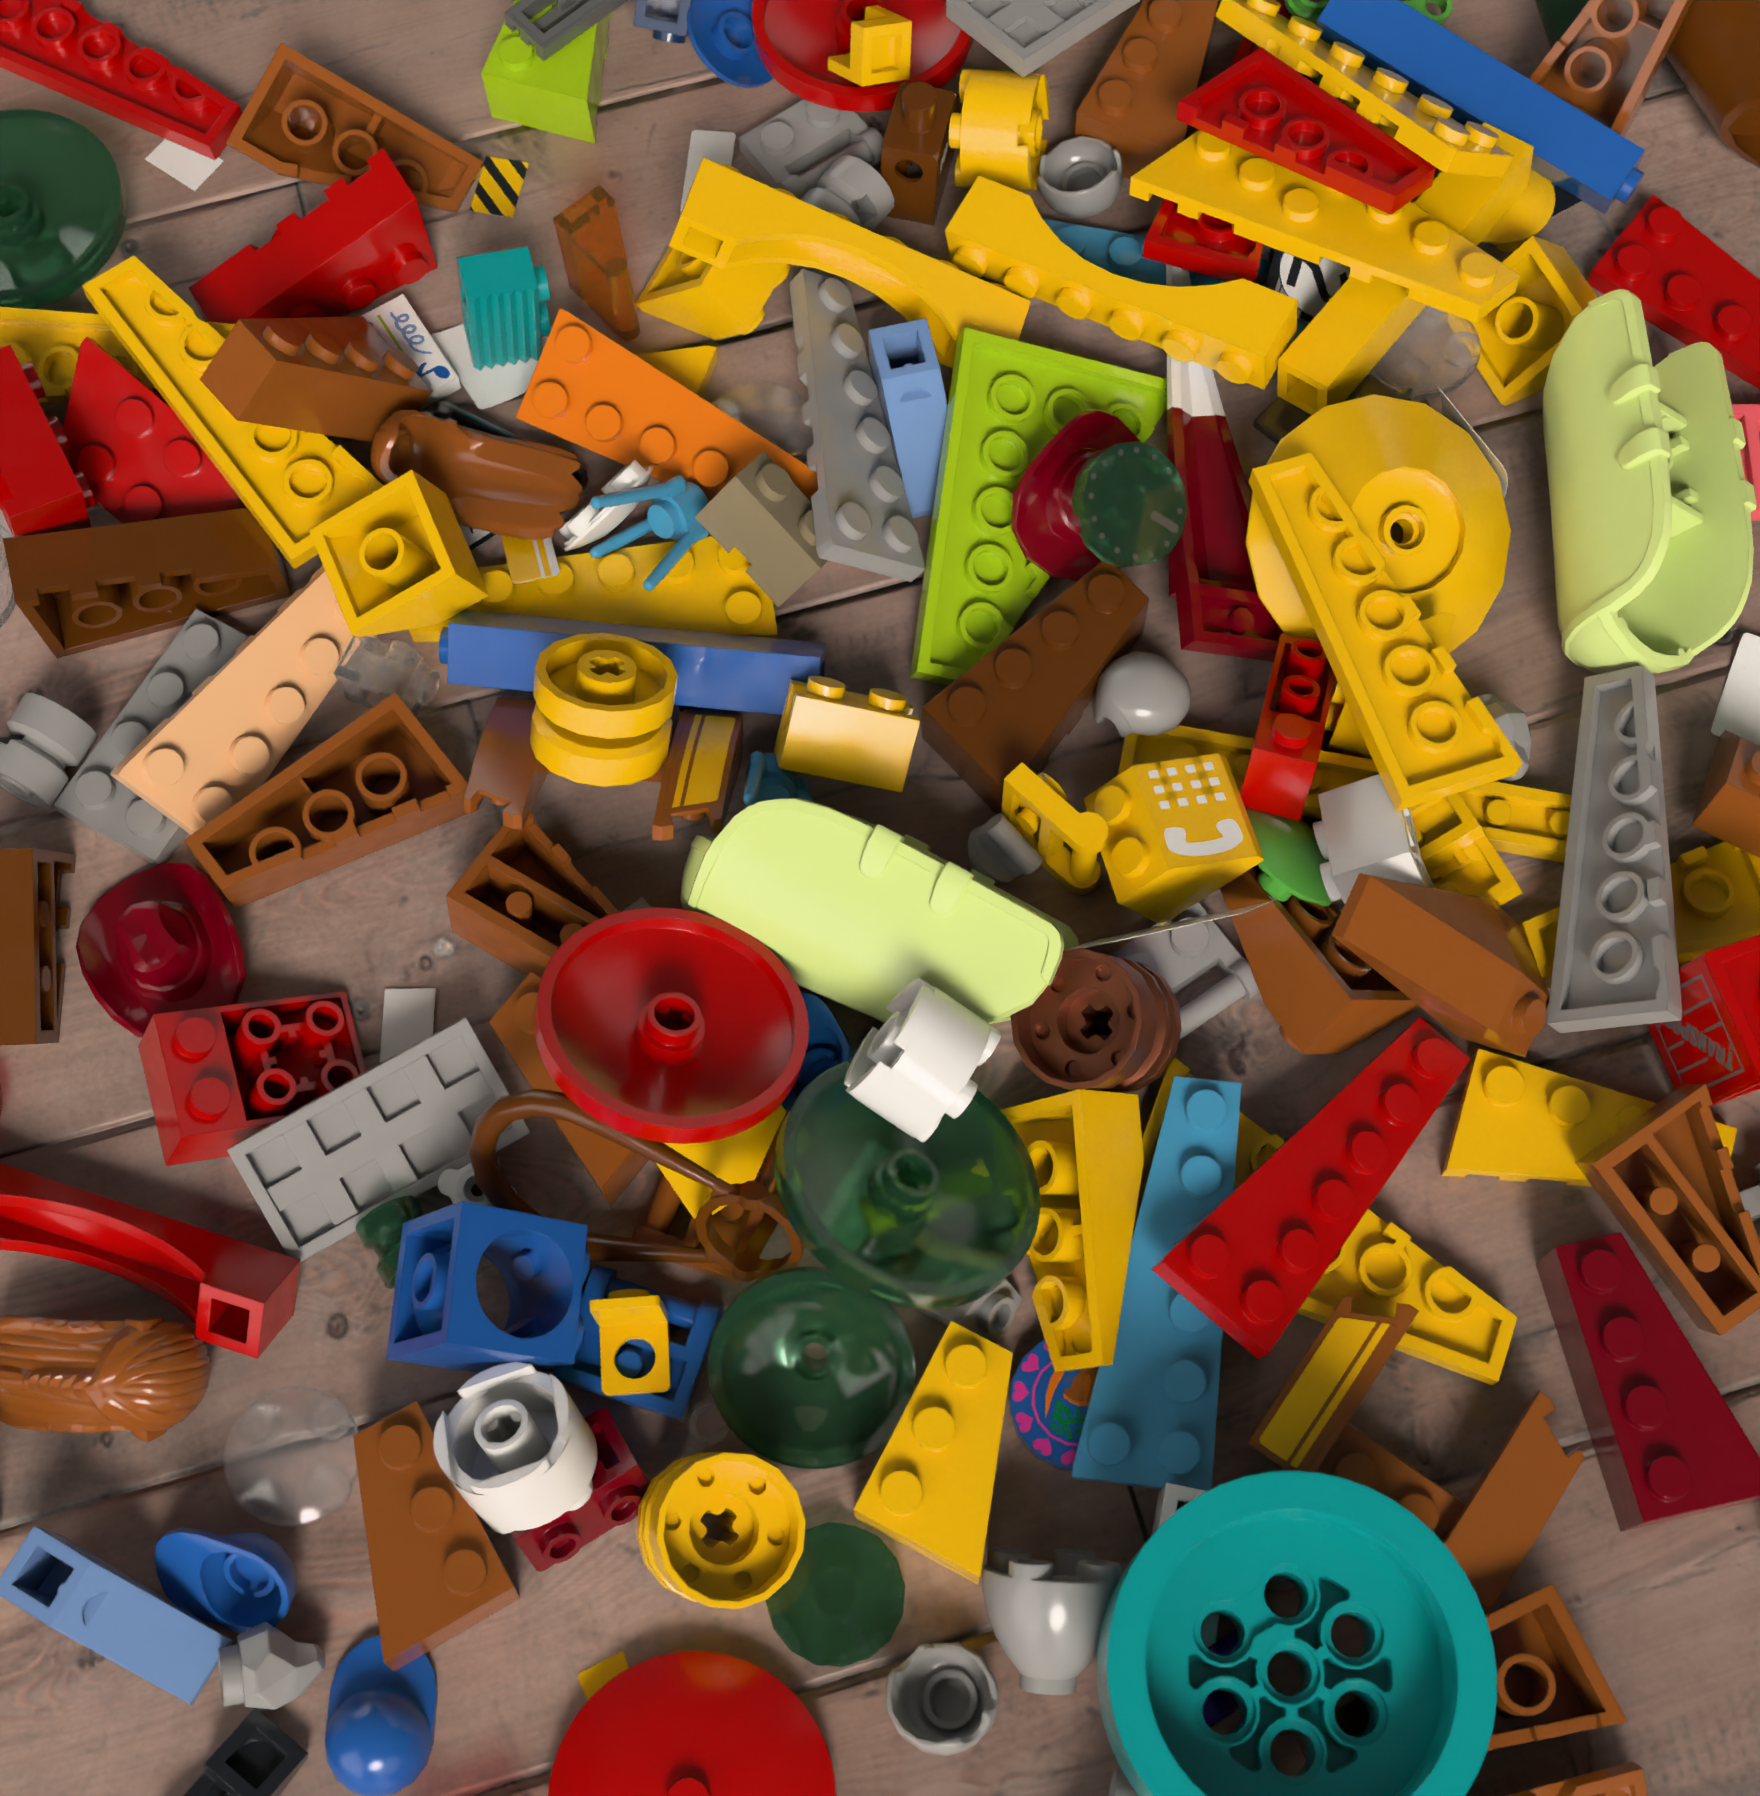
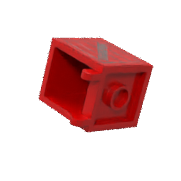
M1760 934L1706 952L1679 967L1682 1020L1647 1024L1675 1091L1686 1084H1706L1713 1104L1710 1107L1760 1089Z

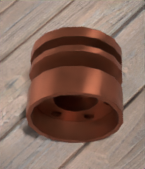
M1083 948L1063 951L1061 962L1051 986L1048 985L1032 1005L1010 1015L1013 1043L1025 1066L1045 1083L1069 1090L1087 1089L1117 1093L1140 1090L1158 1079L1173 1060L1182 1031L1179 1002L1166 979L1147 964ZM1108 1013H1113L1114 1015L1110 1018L1108 1022V1020L1105 1018ZM1110 1028L1113 1031L1112 1034L1105 1036L1104 1033Z

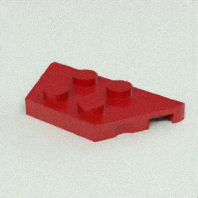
M86 337L80 346L63 424V431L71 448V451L64 454L74 473L78 471L83 472L95 501L121 523L247 508L168 403L93 338Z

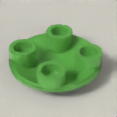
M1246 808L1265 859L1257 864L1262 870L1258 874V881L1264 891L1274 899L1282 902L1287 901L1293 895L1310 903L1329 906L1332 901L1328 896L1320 872V864L1329 862V859L1325 860L1316 841L1314 829L1302 819L1296 821Z

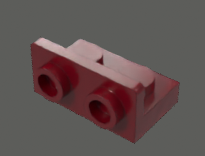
M606 1406L584 1418L590 1426L597 1444V1462L591 1479L593 1492L589 1500L582 1507L573 1511H566L545 1525L511 1532L515 1542L538 1572L545 1571L554 1564L569 1560L586 1544L615 1526L630 1522L638 1515L639 1504L650 1482L640 1468Z

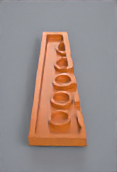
M559 309L515 417L516 419L625 466H628L634 460L642 467L651 465L653 467L651 477L666 482L680 475L685 481L699 486L709 502L734 476L764 451L776 465L788 473L792 482L811 501V496L818 491L817 473L809 470L806 464L568 311Z

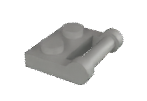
M805 99L739 137L740 152L764 181L772 188H781L791 192L799 200L811 188H817V182L840 156H855L871 166L881 161L883 137L879 131L873 127L869 128L856 112L827 108ZM848 143L852 145L800 177L796 175Z
M1197 902L1164 924L1209 914ZM1213 920L1139 936L1111 954L1112 956L1147 964L1166 979L1174 994L1217 966L1225 978L1180 1008L1182 1025L1180 1039L1240 998L1248 1001L1260 993L1248 960L1239 954Z

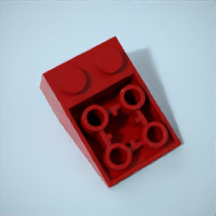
M346 991L153 1014L138 1046L165 1166L229 1157L227 1149L231 1145L366 1071Z

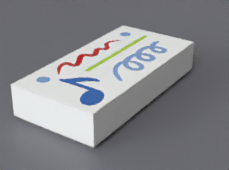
M404 294L361 315L392 348L405 353L418 365L419 370L416 374L433 391L420 410L462 388L457 374Z

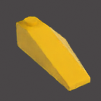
M1077 1089L990 1112L995 1180L1001 1198L1011 1199L1020 1226L1012 1234L1018 1254L1029 1255L1037 1284L1032 1293V1300L1054 1371L1066 1372L1113 1365L1144 1164L1138 1095Z

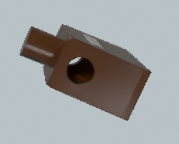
M921 81L905 82L899 85L881 149L880 175L889 185L894 196V208L887 217L934 226L956 150L949 146L950 118L953 112L958 113L957 94L954 92L935 88ZM912 161L917 163L923 172L922 176L914 179L907 178V165L912 166Z

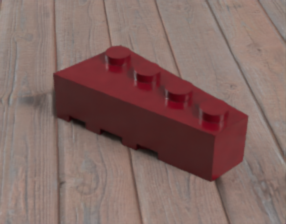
M1619 1232L1554 1247L1536 1263V1267L1620 1532L1760 1499L1759 1455L1623 1234Z

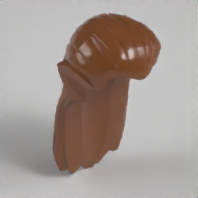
M413 409L395 411L379 427L371 445V468L373 469L374 477L378 481L386 485L410 470L415 471L446 493L459 525L524 540L551 538L554 535V529L564 527L565 525L561 514L578 508L582 502L583 486L572 475V473L580 469V463L577 462L575 454L550 445L491 435L457 425V420L435 417L428 411L420 412Z
M22 1315L0 1316V1421L18 1429L45 1432L97 1433L131 1431L139 1440L150 1442L166 1433L167 1429L173 1427L178 1422H182L198 1407L209 1385L211 1358L207 1355L208 1350L204 1341L195 1337V1328L192 1325L181 1324L179 1321H165L163 1317L140 1320L124 1318L123 1321H70Z

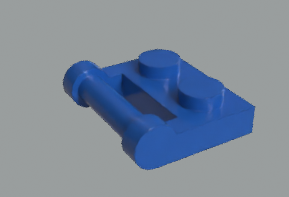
M596 1264L590 1273L581 1297L579 1315L583 1319L584 1333L581 1345L575 1353V1363L555 1368L553 1376L559 1379L561 1383L685 1422L711 1343L714 1341L719 1329L724 1305L707 1299H703L701 1304H697L616 1278V1270ZM617 1290H647L650 1295L660 1296L668 1312L669 1323L691 1330L685 1346L669 1341L671 1388L669 1391L620 1396H606L602 1392L599 1325L590 1313L589 1301L608 1299V1293ZM639 1339L627 1341L619 1348L616 1354L617 1370L623 1376L631 1379L647 1375L655 1363L653 1347L646 1341Z

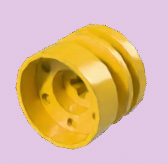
M698 1452L674 1460L652 1479L638 1507L636 1538L643 1563L661 1586L687 1600L698 1602L708 1607L741 1609L768 1599L790 1579L803 1553L806 1520L797 1491L777 1467L749 1454ZM704 1513L713 1515L723 1514L718 1522L720 1529L725 1532L720 1541L708 1538L702 1541L707 1531L705 1525L700 1522Z

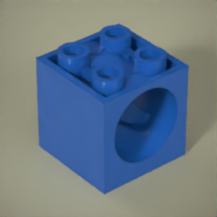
M466 1201L455 1203L404 1222L386 1359L480 1373L493 1366L511 1362L531 1364L539 1372L574 1364L575 1353L581 1345L584 1333L583 1319L579 1312L582 1284L590 1268V1253L586 1247L588 1225ZM482 1256L497 1267L508 1288L510 1310L503 1331L488 1319L478 1299L476 1273Z

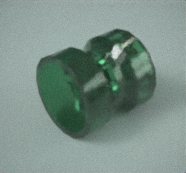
M412 1195L402 1196L378 1206L361 1218L355 1229L364 1247L375 1251L379 1259L376 1270L385 1287L389 1289L395 1288L403 1223L425 1215L417 1199Z

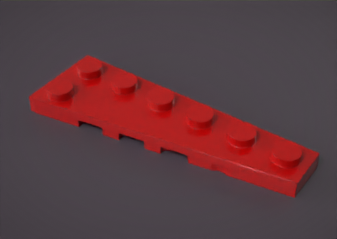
M0 0V68L215 161L226 147V142L242 115L240 105L186 70L173 66L167 58L150 47L141 48L124 36L120 28L107 20L102 23L94 18L76 0Z

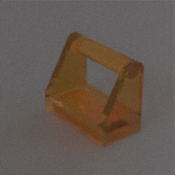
M598 185L553 219L569 288L621 339L632 341L639 336L640 326L614 198Z

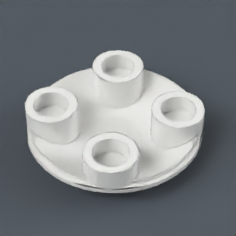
M634 460L611 478L602 487L601 491L607 494L647 486L653 467L651 465L642 467ZM638 502L599 509L593 508L591 503L586 507L583 506L565 523L564 527L558 530L567 539L564 542L565 551L585 546L606 536L631 513Z

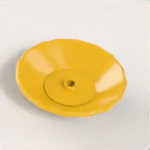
M1372 394L1324 406L1280 439L1267 464L1309 452L1314 455L1357 518L1361 531L1370 537L1387 562L1384 570L1401 595L1404 597L1409 594L1422 613L1419 621L1443 611L1456 615L1446 645L1448 653H1451L1478 631L1504 583L1511 528L1499 477L1469 432L1425 403ZM1252 491L1245 544L1258 597L1284 634L1298 638L1308 637L1319 640ZM1394 522L1400 524L1403 529V539L1400 543L1395 542L1391 537L1390 530Z

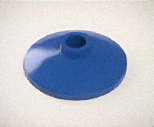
M692 0L687 12V29L697 55L707 68L720 79L737 87L757 88L770 82L773 77L759 58L754 43L752 27L753 0Z

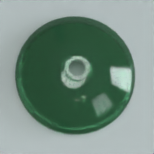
M805 1266L788 1268L771 1273L749 1285L730 1303L716 1327L709 1350L708 1377L715 1405L725 1423L744 1444L758 1454L777 1463L796 1468L826 1469L838 1467L861 1459L876 1450L893 1434L912 1397L915 1384L916 1362L913 1343L909 1331L896 1308L883 1294L864 1280L849 1273L827 1267ZM811 1343H819L827 1349L828 1355L823 1359H813L806 1354L804 1347Z

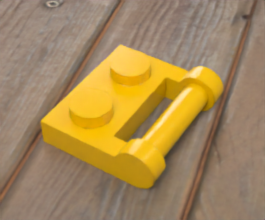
M1021 762L1004 778L1001 813L1043 857L1041 866L1066 889L1074 894L1083 895L1090 893L1099 883L1101 869L1097 861V855L1107 842L1109 831L1107 822L1102 816L1094 812L1079 813L1067 802L1064 790L1052 777L1042 772L1036 775ZM1064 842L1073 849L1072 853L1063 846Z

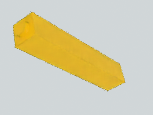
M1485 122L1482 126L1499 136L1495 145L1514 156L1503 178L1448 174L1441 171L1433 180L1432 186L1424 191L1414 202L1415 205L1476 246H1478L1528 187L1534 146ZM1349 277L1278 359L1277 396L1311 415L1324 406L1344 402L1426 305L1407 298L1405 287L1384 279L1374 277L1371 283L1368 284Z

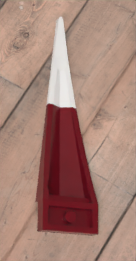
M1166 264V285L1176 287L1192 286L1189 271ZM1167 354L1168 469L1172 470V474H1168V519L1178 525L1176 533L1168 529L1169 597L1177 602L1181 650L1274 662L1280 635L1284 633L1257 594L1245 544L1252 495L1228 426L1213 370L1194 361H1178ZM1175 486H1179L1180 490L1178 492L1175 491ZM1178 508L1182 509L1181 514L1177 512Z

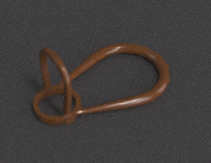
M537 1088L501 1096L479 1115L475 1121L468 1151L476 1184L492 1207L542 1216L516 1194L501 1172L496 1154L500 1132L513 1121L535 1116L569 1121L712 1189V1192L705 1197L695 1220L697 1237L705 1249L587 1232L586 1247L592 1260L719 1263L724 1268L731 1270L736 1279L750 1282L755 1279L770 1280L785 1277L797 1268L808 1244L806 1226L796 1210L789 1205L803 1164L805 1150L786 1163L776 1193L769 1192V1188L797 1129L807 1142L809 1111L803 1105H795L789 1108L775 1133L755 1180L747 1181L743 1184H730L716 1177L663 1142L631 1136L599 1122L581 1110L563 1092ZM740 1204L746 1210H761L765 1212L762 1221H760L752 1234L744 1252H738L720 1237L715 1229L712 1212L719 1206ZM778 1224H781L790 1238L791 1252L783 1258L760 1259L759 1257Z

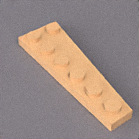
M323 565L312 575L310 582L305 587L298 589L277 609L278 613L256 635H250L235 650L236 654L215 675L208 676L192 692L193 696L170 718H165L110 773L112 777L190 835L265 783L368 637L357 638L350 634Z

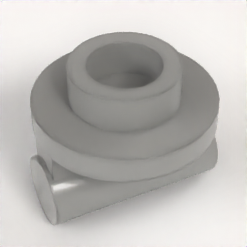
M1002 813L996 814L986 824L975 828L970 833L968 839V859L971 867L997 881L996 885L998 886L1012 881L1021 874L1029 875L1033 873L1043 862V857Z

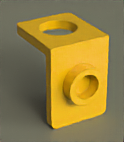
M623 1289L608 1293V1299L589 1301L590 1313L599 1325L602 1392L606 1396H620L669 1391L671 1388L668 1312L660 1296L650 1295L649 1291L643 1289ZM634 1339L646 1341L653 1347L655 1352L653 1368L647 1375L637 1379L623 1376L617 1370L615 1362L619 1348L627 1341Z

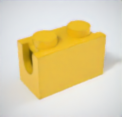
M809 676L807 683L790 679L774 747L779 768L902 793L920 724V719L917 716H912L913 706L906 703L907 698L897 692L880 688L870 689L869 696L845 691L846 685L844 683L823 676Z

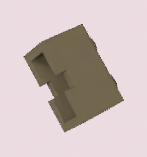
M764 451L734 476L695 516L696 520L727 553L736 547L750 562L751 566L745 572L778 607L829 561L818 558L812 502L792 482L788 473L776 465Z

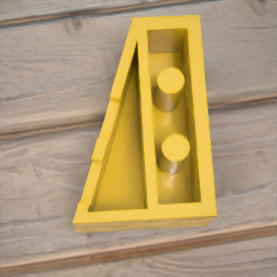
M951 1321L853 1510L855 1519L978 1585L981 1576L1013 1353Z

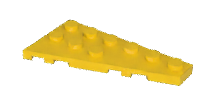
M1198 130L1131 176L1129 195L1147 202L1152 195L1178 203L1177 213L1193 219H1198L1202 213L1232 223L1233 234L1257 241L1319 265L1323 257L1351 267L1350 277L1368 284L1371 283L1374 277L1384 279L1405 287V292L1409 299L1474 323L1478 322L1512 296L1516 291L1520 275L1411 201L1390 215L1201 130Z
M1175 1057L1167 1067L1142 1137L1144 1164L1134 1229L1174 1076L1195 1078L1190 1074L1191 1069ZM1239 1112L1234 1189L1258 1169L1285 1142L1277 1134L1270 1135L1241 1112ZM1368 1209L1297 1314L1325 1324L1343 1295L1352 1296L1351 1312L1395 1318L1396 1303L1410 1304L1419 1312L1395 1350L1491 1386L1499 1382L1518 1317L1451 1266L1444 1267L1410 1241L1412 1238L1393 1222L1386 1223Z

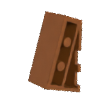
M530 972L491 1018L489 1023L501 1045L531 1090L538 1088L562 1092L548 1073L537 1048L534 1033V1011L541 978ZM552 1119L611 1208L649 1159L569 1121Z
M417 1401L353 1435L383 1661L393 1672L520 1599L475 1511L461 1496L438 1464L434 1452V1433Z

